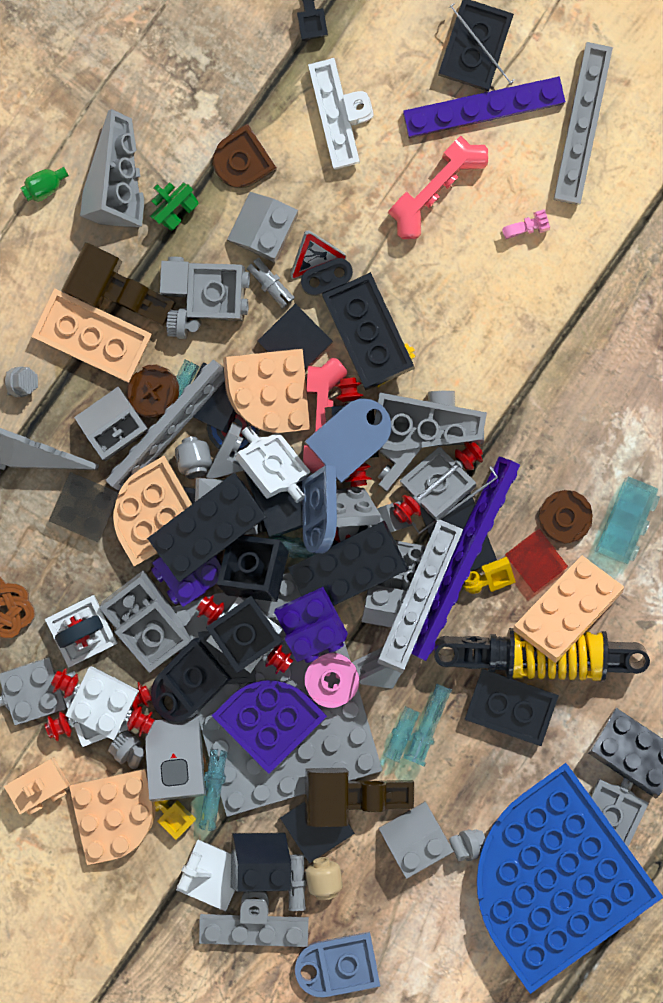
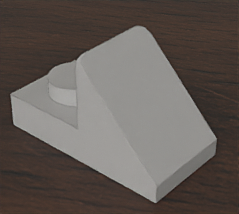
M232 422L206 477L214 479L244 470L235 459L243 440L239 436L242 429L241 426Z
M421 448L401 451L379 449L378 451L389 459L394 466L391 468L387 465L378 476L382 480L378 486L387 492Z

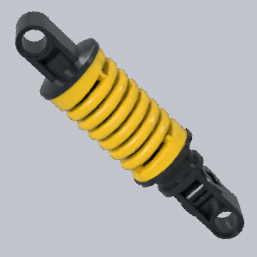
M509 628L507 636L497 637L496 634H490L489 638L480 636H441L435 641L434 648L435 660L442 667L488 668L489 672H495L496 669L505 670L507 679L523 678V676L533 679L535 671H537L539 679H544L546 671H548V678L553 680L556 677V671H558V678L560 680L566 678V672H568L570 680H575L577 672H579V679L582 681L586 680V678H591L593 681L604 683L607 672L639 674L646 671L650 665V658L642 644L638 642H608L606 631L598 632L596 635L586 632L556 663L513 631V628ZM443 647L453 649L452 654L448 656L441 655L439 651ZM639 653L643 655L642 659L638 662L629 661L633 654Z

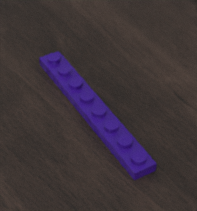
M500 456L498 457L493 468L498 478L482 490L459 538L411 654L426 661L433 652L435 641L440 631L446 625L448 614L458 600L464 581L468 579L473 562L480 554L486 535L494 525V519L499 508L505 502L506 494L511 484L517 477L520 464ZM491 472L486 484L496 478L493 472Z

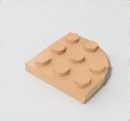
M303 349L223 357L225 386L229 401L236 413L245 421L251 424V426L267 432L284 433L310 430Z
M165 456L141 468L129 477L120 489L113 513L115 531L133 566L157 554V551L147 538L192 505L191 500Z
M147 768L69 786L87 865L118 859L129 854L142 843L152 827L155 817V802L149 800Z

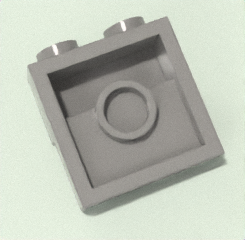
M189 263L186 317L243 321V315H248L249 301L244 299V288H249L250 273L245 272L243 265Z

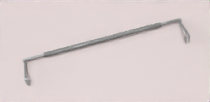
M455 3L450 5L449 8L453 9V11L456 13V15L464 24V26L468 29V31L475 38L478 44L482 47L485 53L489 56L492 62L496 65L499 71L509 81L508 84H511L514 81V79L512 81L508 79V77L504 74L503 70L496 63L493 57L489 54L486 48L482 45L479 39L475 36L472 30L468 27L465 21L461 18L460 15H458V13L452 7Z
M491 466L489 467L496 478L451 508L440 520L496 480L498 476L493 471L494 469ZM436 520L433 521L432 523H430L426 528H424V529L421 530L420 532H419V530L416 528V524H415L414 522H412V525H413L414 528L417 530L418 534H420V533H422L424 530H426L427 528H429V527H431L432 525H434L437 521H436Z

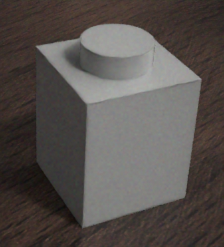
M168 257V261H161V295L166 297H187L189 262H184L183 257Z

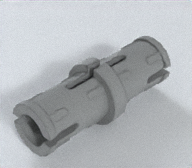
M257 258L253 262L260 271L252 264L247 267V270L262 285L261 289L264 292L268 291L280 305L281 309L285 308L288 304L281 295L290 303L295 297L280 283V277L277 274L273 275L261 259Z
M290 855L291 891H288V910L303 911L306 910L305 886L307 885V880L304 879V855Z

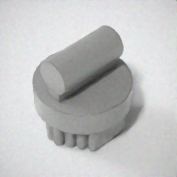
M187 309L171 310L167 316V336L187 339L188 331L196 332L201 327L202 321L199 318L189 320L186 317Z
M29 367L11 368L6 372L5 377L7 395L14 397L28 396L38 388V375Z
M128 731L119 734L108 749L119 764L127 761L128 766L132 769L138 768L145 753L140 748L141 741L136 736H132Z
M477 829L464 830L459 835L449 838L458 861L478 859L481 856L486 840L483 831Z

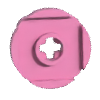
M327 653L319 656L308 666L305 674V686L308 694L317 704L335 708L346 704L355 696L359 687V675L355 665L347 657L338 653ZM331 672L336 673V678L340 679V683L334 684L333 688H329L328 682L324 681V677L330 676Z

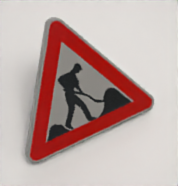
M310 230L305 231L290 275L293 279L301 277L308 269L336 258L346 259V254Z

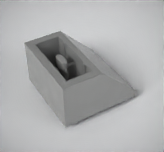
M119 387L74 417L92 446L105 462L148 431L147 426Z

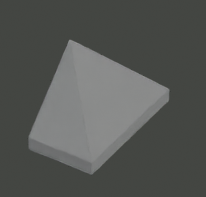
M383 647L352 662L358 672L359 682L363 685L393 689L402 674L377 663Z

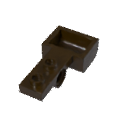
M85 242L61 291L98 309L104 298L161 326H165L168 312L173 310L176 302L133 279L118 274L117 272L122 264L118 257Z
M305 768V823L308 826H348V810L384 812L386 809H414L413 780L348 781L349 771L346 768Z

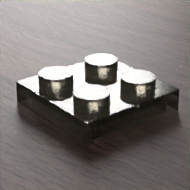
M70 472L49 522L99 543L115 508L119 492Z

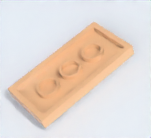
M54 288L31 337L130 383L152 334Z
M581 555L514 625L513 631L556 663L623 593L624 586Z

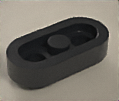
M336 258L308 269L301 278L302 289L310 296H319L346 284L352 278V266L347 260ZM341 268L345 274L342 277H336L334 271ZM313 278L318 279L320 282L319 286L311 287L309 284L310 280Z

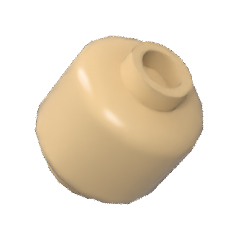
M327 857L315 859L313 864L306 869L307 886L311 895L316 896L319 900L332 899L338 895L337 893L343 887L341 869L338 863L329 861Z

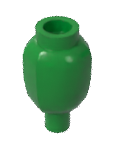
M64 167L55 172L50 169H44L26 178L25 185L20 189L28 202L31 200L39 202L55 193L59 188L60 181L69 175Z

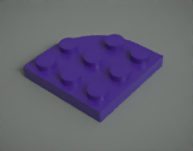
M266 680L251 683L236 691L212 717L269 774L327 715L298 688L285 682Z

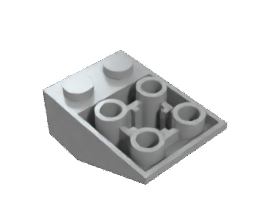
M395 540L409 570L367 590L362 622L392 628L426 546Z

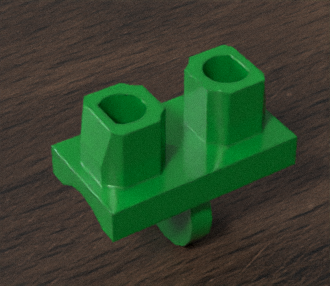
M170 182L163 189L156 184L153 189L157 192V195L151 202L156 207L163 200L164 202L150 217L156 223H161L168 229L173 230L181 222L173 210L180 204L190 213L199 204L192 193V187L183 182L169 196L175 189Z

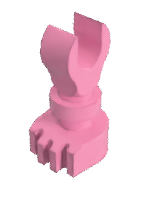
M545 209L534 212L533 219H530V217L524 218V222L503 227L502 231L505 239L513 238L525 232H528V234L533 233L534 229H538L539 233L550 230Z

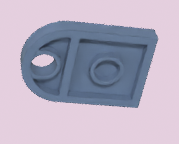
M358 399L344 406L304 442L324 465L336 466V479L341 483L387 442L391 433L390 416L386 409L378 402L370 399ZM372 409L377 410L381 414V421L377 425L369 424L366 419L368 411Z
M331 465L323 466L302 481V492L305 494V498L302 500L303 540L306 549L312 553L323 554L327 552L333 543L336 533V466Z
M370 931L318 941L305 947L298 955L295 964V976L300 987L315 997H330L380 987ZM305 965H313L317 970V974L312 979H306L302 976L301 969Z

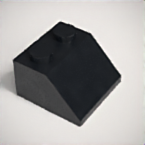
M285 832L232 833V889L237 892L291 891V859Z

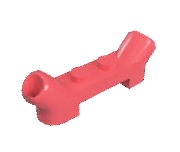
M462 136L458 137L443 153L442 158L448 164L415 198L406 191L390 208L388 214L397 221V235L401 239H417L421 235V210L425 206L430 208L440 198L437 193L444 186L448 189L459 178L456 173L460 169H484L488 165V148L485 145H470Z
M330 358L321 367L308 366L307 394H317L315 432L326 423L325 408L333 407V399H328V393L335 385L340 383V379H344L347 376V369L337 358ZM304 445L303 463L311 473H315L325 465L308 446Z

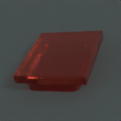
M539 528L504 554L534 593L568 568V565Z

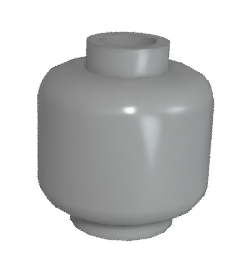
M197 437L183 439L182 444L178 445L175 449L178 471L189 479L205 476L212 466L208 444L205 441L198 440Z

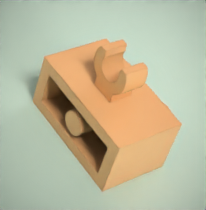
M53 757L8 783L4 788L19 814L27 811L28 815H31L43 808L41 802L51 798L53 802L67 794L64 789L70 786Z

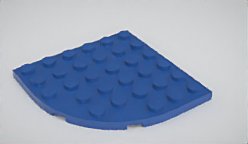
M564 763L521 794L501 813L485 840L478 864L477 895L484 924L495 945L530 994L663 898L660 891L567 763Z

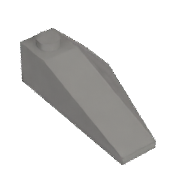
M112 109L108 110L83 189L80 216L100 225L139 228L142 227L144 196L143 192L139 193L137 178L141 176L140 169L135 167L133 153L137 149L132 118Z
M386 393L379 394L378 403L386 409L391 420V433L387 442L381 447L383 449L401 451L481 440L483 437L487 412ZM376 411L374 425L379 424L381 421V414Z
M0 428V469L2 470L5 469L6 465L12 468L98 470L99 465Z

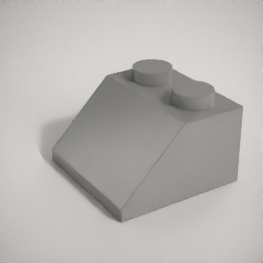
M250 192L227 241L276 263L298 217V210L276 199Z
M426 801L379 827L406 879L454 852Z

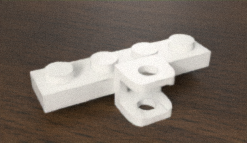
M334 58L309 64L333 168L336 170L359 164L360 159L351 125L364 123L373 118L374 113L370 98L364 91L343 94ZM364 104L361 110H356L358 105Z

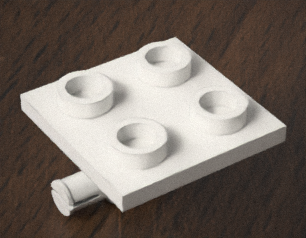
M197 840L187 865L182 867L181 871L183 874L176 890L226 911L235 891L231 888V853Z

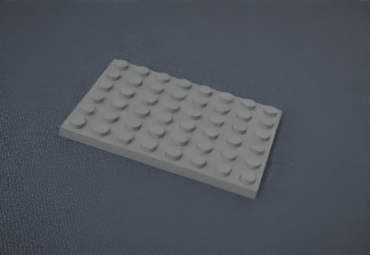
M291 573L283 575L277 602L255 600L267 618L282 628L274 613L275 608L302 596ZM222 592L214 595L213 602L217 605L223 602L224 611L222 614H226L238 597L228 596ZM203 598L191 601L184 607L182 605L172 607L191 640L198 638V632L208 631L206 629L208 618L204 615L199 618L197 617L200 612L196 608ZM282 628L279 635L283 642L279 645H282V652L288 654L291 650L285 641L286 634ZM345 641L342 648L331 652L344 655L350 660ZM328 649L319 652L320 656L330 653ZM291 654L290 658L293 659V662L285 673L279 670L275 674L276 667L273 665L265 667V659L268 655L266 657L263 655L255 666L256 682L273 680L288 683L304 692L327 715L268 774L212 717L236 691L251 683L226 684L197 713L226 816L305 794V768H346L349 771L348 781L381 772L382 767L359 689L355 696L346 704L335 708L321 706L312 699L305 686V674L312 662L306 663L304 660L297 662L293 654ZM331 672L330 676L324 677V681L328 682L329 688H333L334 684L340 683V679L336 678V673Z

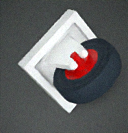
M95 595L45 619L68 667H72L118 644L103 612L99 609L100 606Z

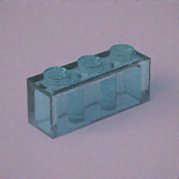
M629 476L624 479L595 550L596 553L623 564H628L629 560H635L640 547L636 545L640 535H645L650 521L646 520L649 511L656 509L660 496L656 495L658 488Z

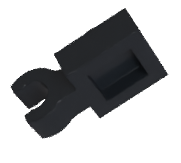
M302 0L304 12L297 13L301 40L328 37L324 8L315 9L314 0Z

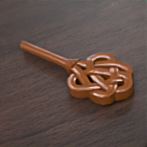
M0 577V594L3 596L0 597V606L6 605L9 610L6 613L0 611V637L14 638L20 634L22 628L32 623L35 618V608L29 601V593L24 586L7 584ZM12 592L17 593L19 596H13ZM24 609L26 615L21 618L20 612ZM9 626L12 627V629H5L3 627Z

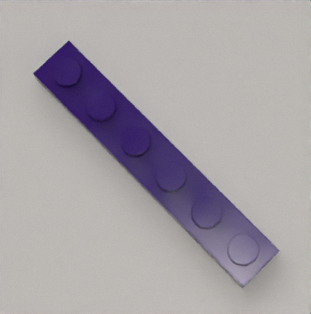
M558 76L403 110L408 138L564 105L566 101L561 79Z

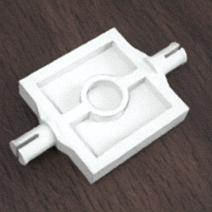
M251 426L246 427L241 433L250 445L236 454L235 459L267 499L279 492L288 491L296 503L302 501L305 498V494L296 484L306 479L311 473L280 433H275L269 437H258Z

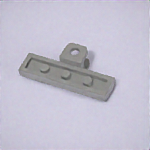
M244 891L240 915L200 914L199 944L308 947L309 917L268 916L269 899L267 892Z

